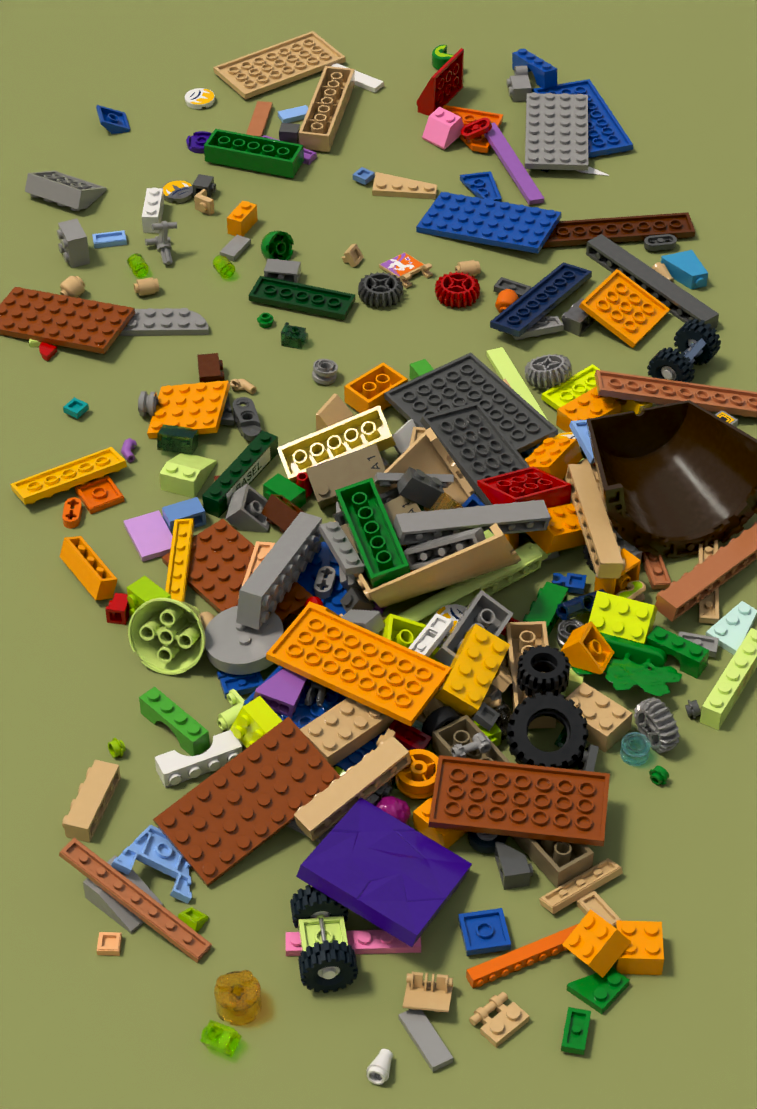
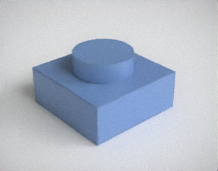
M363 167L353 174V180L364 185L375 178V172Z

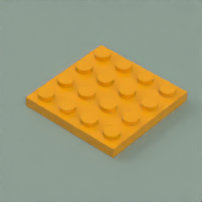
M618 269L606 278L579 305V308L632 348L670 311V308Z
M229 381L162 386L158 396L156 411L151 418L147 431L149 439L217 433L230 389Z

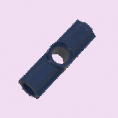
M597 591L558 604L556 609L557 616L562 620H567L591 612Z

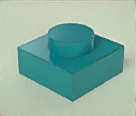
M75 397L63 407L64 413L76 419L89 410L88 403Z

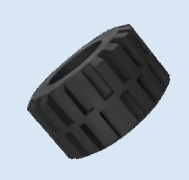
M537 645L536 648L530 647L529 651L525 650L523 655L519 657L517 673L519 688L521 691H525L527 696L532 695V697L539 692L541 695H545L546 692H553L554 696L565 692L569 682V659L565 657L564 652H559V649L555 647L550 648L548 645L546 647H542V645Z

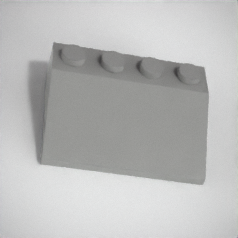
M55 170L28 173L25 192L30 193V196L35 198L42 197L46 202H57L58 206H69L73 211L87 209L107 191L106 187Z

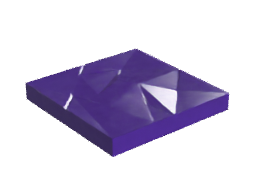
M360 797L300 865L296 877L410 947H413L465 879L472 863Z

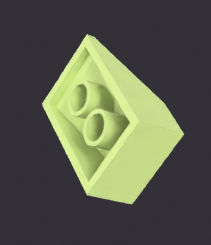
M182 452L167 461L159 473L161 490L195 498L217 464V460Z

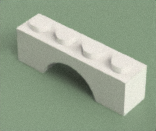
M229 730L213 736L211 747L203 754L185 756L173 750L156 756V771L165 788L177 785L186 780L220 769L242 752V745L238 738L233 735V732Z

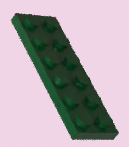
M264 276L258 278L249 294V301L342 320L346 319L356 300L355 294Z

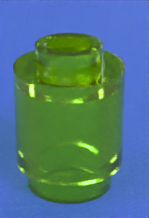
M133 254L128 258L127 264L135 276L142 278L148 274V265L141 254Z
M219 255L214 258L213 267L222 278H229L234 274L235 266L226 256Z

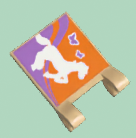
M405 252L379 264V268L400 278L405 288L412 286L408 279H411L412 275L420 271L426 278L433 276V273L429 271L432 268L430 263L423 264Z

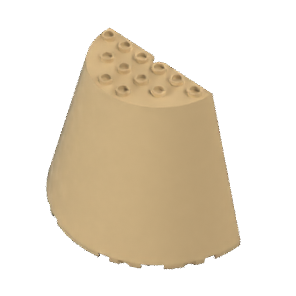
M431 427L383 472L405 473L411 467L415 470L419 469L425 474L454 475V482L450 486L448 485V488H443L444 494L432 510L417 503L421 511L456 509L475 493ZM375 484L378 493L381 494L397 487V484H391L390 487H381L380 484ZM497 523L489 527L494 536L378 587L372 588L365 568L363 573H356L354 576L358 577L356 580L361 588L365 589L363 592L368 600H374L380 608H384L517 564L521 559Z

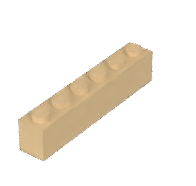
M393 736L383 740L374 751L367 753L359 763L348 768L346 773L339 779L333 780L328 788L323 792L317 793L308 804L301 806L294 814L297 826L312 841H315L341 820L360 797L367 799L411 763L409 751Z

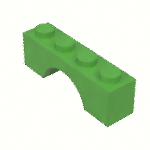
M153 687L139 697L141 714L153 724L159 721L166 724L175 734L180 747L189 755L197 756L210 748L209 731L156 687Z

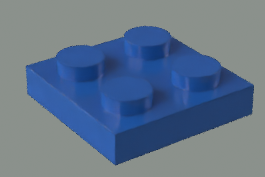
M502 908L458 914L467 956L511 950V941Z

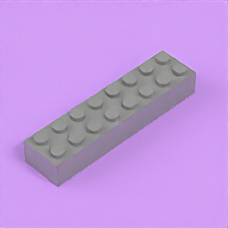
M304 512L298 514L239 590L236 623L259 630L262 624L268 621L269 615L275 612L277 604L283 601L286 592H290L292 584L298 581L301 572L304 573L307 564L312 562L315 553H319L321 548L319 524L322 523V518Z

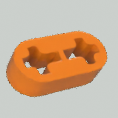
M72 497L65 501L62 518L63 525L66 528H76L81 520L82 502L79 498Z

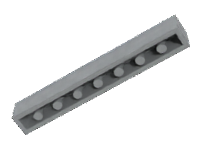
M531 500L396 514L393 528L400 545L422 543L482 527L483 532L489 529L493 533L489 527L497 523L503 534L547 530L551 517L544 500Z

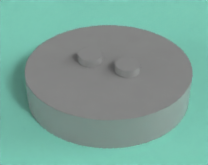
M238 606L222 611L209 622L205 629V649L211 664L225 673L235 675L252 674L271 666L273 662L266 659V653L284 633L283 624L275 612L271 613L268 621L263 623L259 630L236 623Z

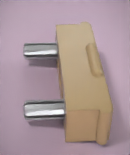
M502 663L491 683L493 685L486 693V697H492L498 689L504 692L513 682L509 669Z

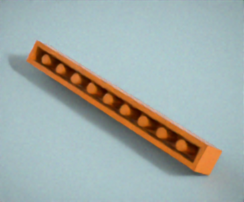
M578 924L467 969L466 978L472 988L481 987L485 983L493 982L497 978L507 976L509 973L519 971L521 968L531 966L562 951H567L562 944Z

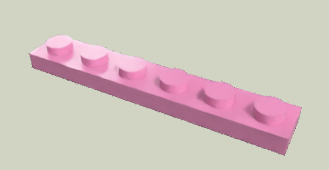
M384 930L346 931L348 945L352 946L355 954L421 953V936L413 947H410ZM286 932V956H301L300 933Z

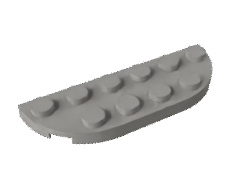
M187 308L135 309V315L119 336L209 335L207 321L200 314Z

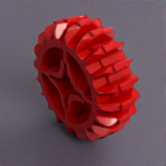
M449 272V274H444L443 277H439V280L436 281L435 293L440 304H445L446 307L466 308V305L471 306L472 303H476V300L479 299L480 284L475 279V276H470L469 273Z

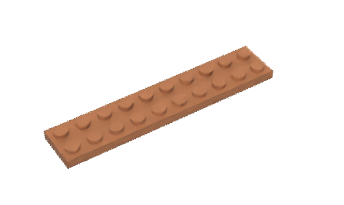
M596 370L595 372L598 396L605 398L613 397L641 403L649 402L656 405L690 400L709 412L725 411L729 415L757 417V392Z

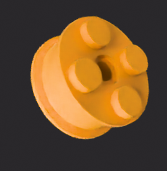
M409 750L411 763L396 774V786L400 792L411 799L430 797L434 791L439 758L428 750Z

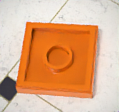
M109 475L75 487V493L90 514L125 502L124 496Z

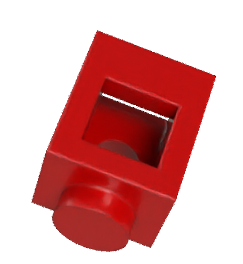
M115 593L113 600L109 601L108 606L105 608L107 623L127 624L129 618L127 594Z

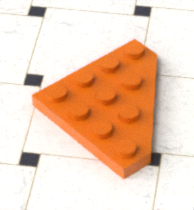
M449 105L443 106V109L460 116L464 126L478 119L488 118L491 123H496L498 128H500L503 121V114ZM462 134L459 136L472 151L488 153L491 147L484 134L471 140H465Z

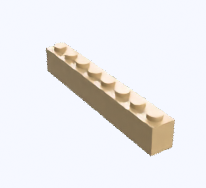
M568 464L565 480L567 483L572 484L571 499L597 578H620L622 570L625 569V559L622 558L621 548L617 545L616 533H613L612 523L608 518L603 496L600 494V486L596 482V474L592 471L590 464Z

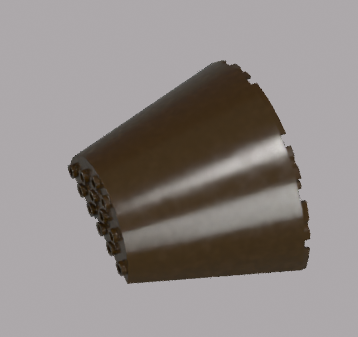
M687 400L644 408L640 414L628 411L587 419L588 434L607 515L618 534L638 550L644 553L650 552L654 556H659V554L666 555L668 558L698 554L699 544L703 543V550H705L707 546L714 548L712 544H714L715 540L725 543L733 534H738L744 529L743 525L754 514H757V439L692 401Z

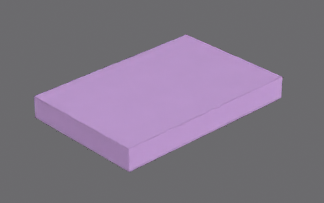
M159 510L123 521L124 527L142 562L164 556L170 552L172 534Z

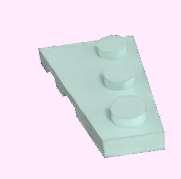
M741 601L707 630L705 636L719 638L718 646L734 655L750 631L757 617V610Z

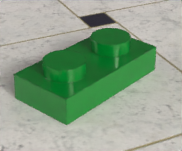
M568 1007L561 1045L562 1052L584 1055L591 1011Z

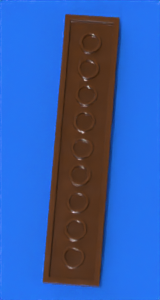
M689 212L559 221L542 248L587 245V241L600 234L614 243L644 241L648 236L671 234L676 238L695 237V229Z

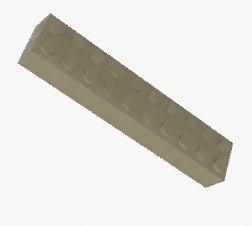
M465 715L432 732V749L438 756H452L451 748L454 745L462 744L463 746L471 743L475 734L483 732L468 715ZM492 741L491 749L486 753H481L479 749L466 753V758L511 763ZM511 836L556 888L593 866L594 852L585 844Z

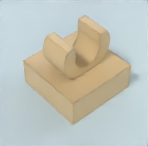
M352 244L345 251V256L341 257L343 262H349L351 267L357 266L364 258L357 244Z

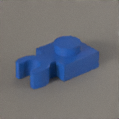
M553 573L552 583L569 588L568 592L584 594L587 575L567 573L566 577L560 573Z

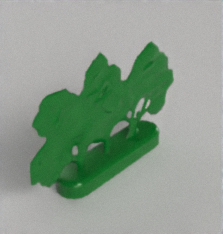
M601 633L615 652L612 657L617 658H611L604 670L606 673L605 678L613 683V687L616 690H629L633 685H639L644 692L655 696H663L670 693L669 687L665 683L680 681L682 674L678 673L671 666H664L667 655L662 649ZM572 667V669L579 675L594 674L586 670Z

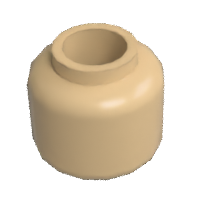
M69 276L60 284V294L78 298L85 292V283L79 276Z

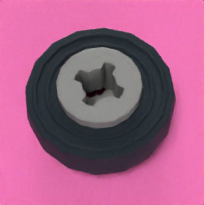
M468 832L470 846L480 853H494L495 842L497 841L506 843L507 836Z

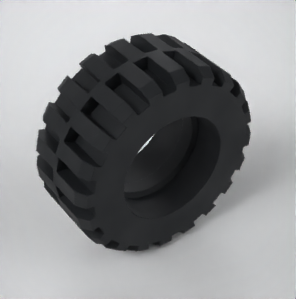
M539 692L531 698H525L521 704L517 705L508 723L506 739L507 744L510 746L509 751L511 755L516 757L515 761L518 764L563 769L576 764L587 744L588 729L586 726L588 723L586 718L582 716L583 711L581 708L574 706L575 702L569 699L567 701L564 699L565 695L562 694L554 696L553 692H546L545 695H541ZM549 716L563 724L567 732L565 744L559 750L545 752L537 749L529 741L528 727L535 718Z

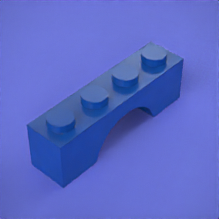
M519 49L512 53L513 70L515 66L527 65L528 72L532 71L537 85L543 89L557 86V68L526 49Z

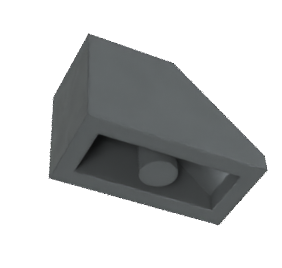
M500 841L495 842L494 856L503 889L530 886L533 867L531 863L528 864L526 855Z

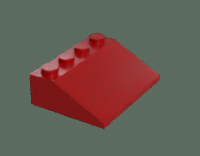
M461 48L431 77L417 99L419 113L430 116L438 107L443 108L463 88L464 49Z
M534 466L477 481V485L493 505L531 500H544L547 508L570 504L572 484Z

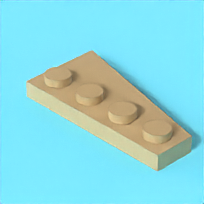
M379 172L375 173L372 189L373 196L436 199V184Z

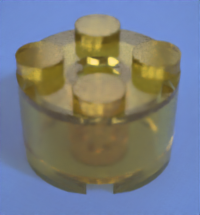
M249 970L233 971L217 978L214 995L216 1012L219 1018L230 1022L234 1026H242L254 1021L256 1015L261 1011L262 1001L259 981L253 976L252 972Z

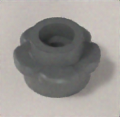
M688 700V705H685L688 717L693 716V719H696V717L701 716L697 700Z

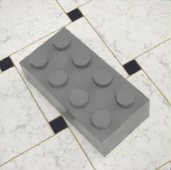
M481 590L472 599L434 657L450 667L466 633L475 624L498 637L513 613Z

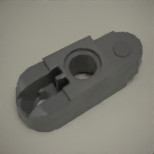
M240 397L232 403L233 418L240 435L252 442L262 431L259 417L252 399Z

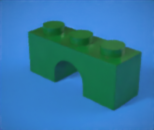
M657 625L646 637V645L660 648L665 651L666 655L670 654L676 657L680 663V671L698 679L707 667L709 650Z

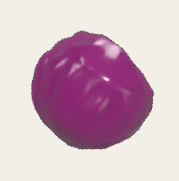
M386 796L376 804V807L407 824L411 810L406 801L394 796Z

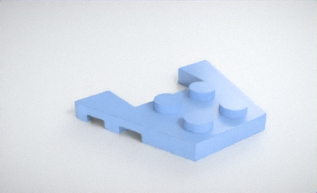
M153 825L146 828L129 847L125 848L113 860L111 866L126 875H129L135 860L155 868L176 879L170 896L187 904L192 898V892H190L191 877L189 876L190 865L162 831Z

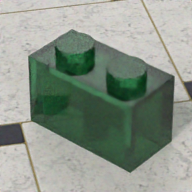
M163 424L157 433V450L193 455L198 447V430Z

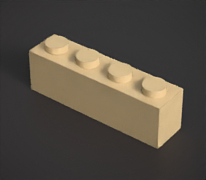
M95 760L92 767L88 768L84 783L80 784L76 799H73L71 802L70 812L63 818L62 827L65 829L66 837L90 843L121 779L119 765Z

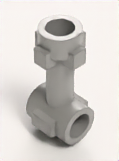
M480 732L473 736V742L463 746L462 744L454 745L451 748V754L453 757L466 758V753L479 749L481 753H486L491 749V741Z

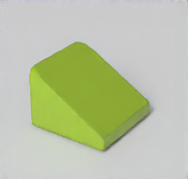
M192 907L178 915L181 921L196 932L202 928L209 918Z

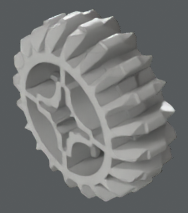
M549 354L536 357V359H532L525 366V378L529 385L534 387L548 388L556 385L560 386L561 383H565L572 376L570 360L563 355Z
M654 697L648 698L637 705L634 714L635 724L640 732V737L644 739L648 746L659 754L668 752L676 747L680 737L678 733L679 728L669 707H666L664 702Z

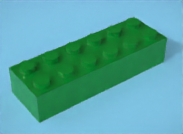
M215 129L204 144L206 162L269 173L286 178H294L304 161L303 145Z
M369 478L335 490L339 507L361 561L364 564L372 588L410 573L409 564L373 479Z

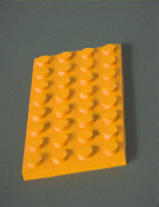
M310 603L307 604L266 653L267 660L408 726H412L451 671V667Z

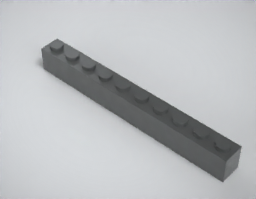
M602 234L587 241L586 255L612 273L616 269L621 271L670 308L669 313L684 323L690 319L693 321L694 319H699V322L704 320L706 325L708 323L711 324V329L717 328L719 313Z

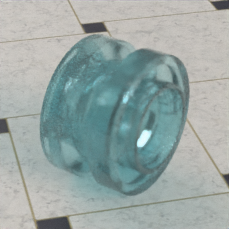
M638 732L626 734L621 741V759L632 766L644 764L649 757L651 747L649 739L644 734Z

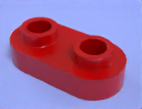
M481 118L465 125L461 129V134L465 140H471L489 132L492 124L488 118Z

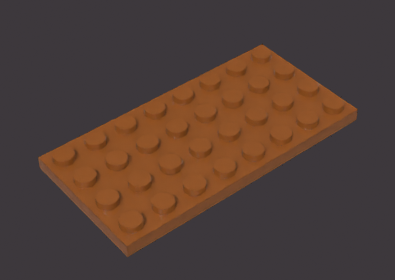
M14 287L0 304V335L27 340L32 339L38 342L105 354L135 315V308Z
M224 519L219 520L192 538L187 585L218 613L238 606L239 590L242 587L255 546ZM170 552L162 557V561L167 567L169 565ZM294 582L290 592H286L283 601L277 604L275 613L283 623L289 613L300 614L304 609L306 600L314 596L298 582Z
M288 716L155 817L153 821L208 887L295 819L294 814L301 806L308 804L317 793L323 792L333 780L339 779L341 776Z
M439 755L428 827L604 847L610 773Z

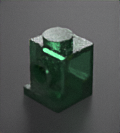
M286 322L281 331V346L302 349L304 343L308 341L306 328L291 326Z

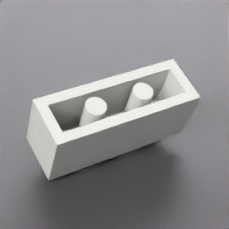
M147 188L142 213L143 233H160V230L152 231L151 225L161 223L164 209L163 188Z

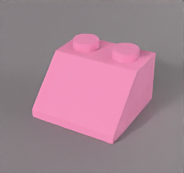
M438 107L428 117L422 136L423 140L445 150L461 135V129L464 127L462 118Z

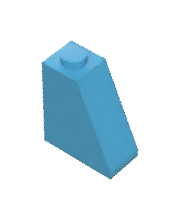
M692 250L661 256V263L666 265L673 279L691 290L707 286L708 272Z

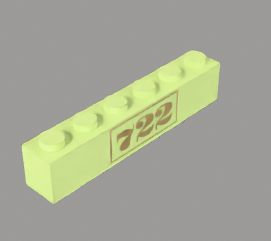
M750 629L702 705L700 723L719 730L757 668V630Z

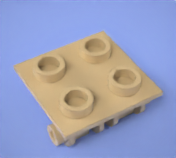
M412 971V974L407 973V986L402 1008L449 1012L453 978L449 977V975L437 974L435 981V974L433 973L432 981H428V973H425V980H423V973Z

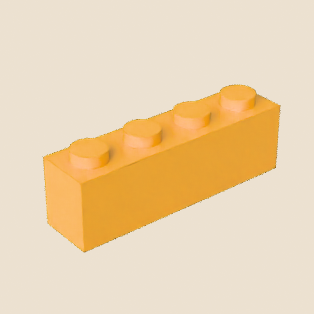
M82 536L64 538L59 557L95 600L112 599L118 579Z

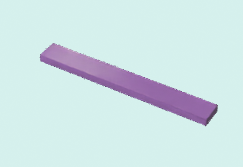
M491 123V130L485 133L484 136L529 205L544 203L543 195L496 123Z

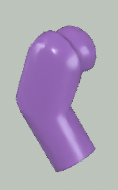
M131 438L124 441L121 453L128 462L135 460L131 449H135L134 445L137 446V442Z

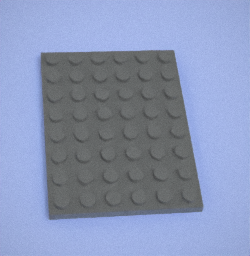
M468 353L384 393V399L407 420L413 419L415 426L425 428L420 422L423 416L478 402L519 454L542 443L546 438L558 435V429L472 353Z

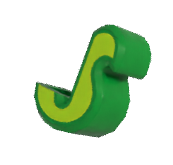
M439 45L432 52V65L438 70L454 56L447 54V45Z

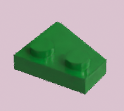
M611 967L603 978L594 973L568 983L567 991L600 1014H603L629 986L630 980Z

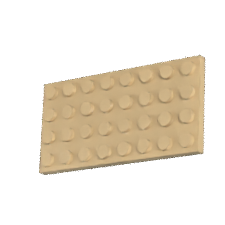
M314 31L215 66L213 70L217 76L244 99H249L293 81L323 71L325 66H332L335 63L342 64L346 62V57Z

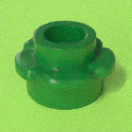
M262 313L257 318V322L260 327L269 328L272 326L274 319L269 313Z
M656 766L653 770L650 769L649 771L650 780L654 784L665 785L667 783L669 773L666 769Z

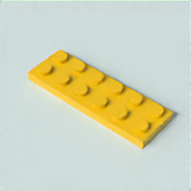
M109 447L11 483L10 485L12 491L25 505L33 504L42 498L51 497L58 492L68 491L74 486L86 484L90 480L102 478L104 475L112 472H118L127 467L126 460L118 452Z

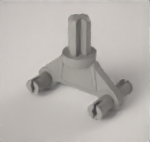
M161 221V223L152 224V231H161L155 238L145 239V245H155L157 251L161 253L163 264H172L170 252L172 246L170 237H168V229H177V222Z

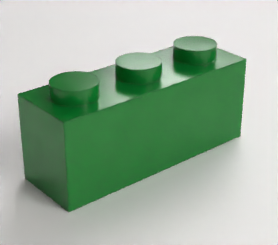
M546 582L544 587L539 589L537 600L532 602L530 612L525 614L523 622L546 621L547 635L549 637L559 619L556 612L558 604L568 601L569 588Z

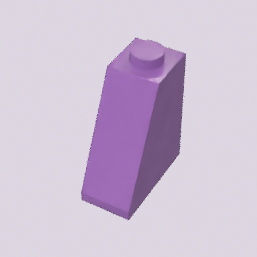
M283 668L256 688L254 699L261 696L274 712L292 718L309 679Z

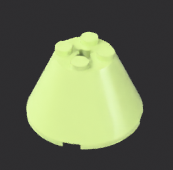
M155 598L139 606L130 619L128 638L131 648L143 660L142 663L151 670L166 675L181 674L196 665L202 657L205 649V632L200 611L197 607L170 598Z

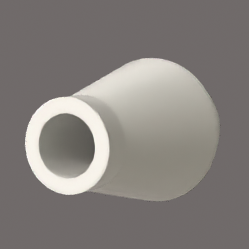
M381 1049L376 1058L367 1067V1078L370 1082L381 1085L388 1080L391 1060L393 1058L390 1050Z

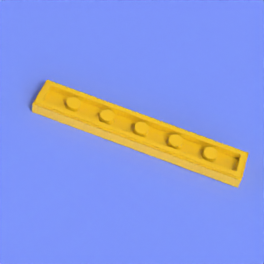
M193 518L174 520L165 591L171 595V599L185 602L194 530Z

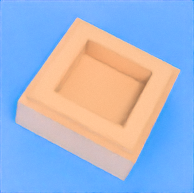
M99 932L97 955L120 956L122 933Z

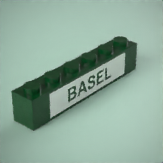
M263 430L202 495L203 508L206 513L220 518L229 507L232 493L245 484L250 485L279 453L277 449L278 436Z

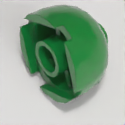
M272 231L264 236L261 242V252L265 259L288 261L293 255L292 244L294 245V241L287 232Z

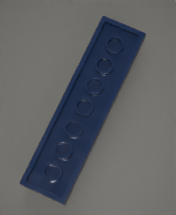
M563 262L491 320L490 328L520 337L592 277V271Z

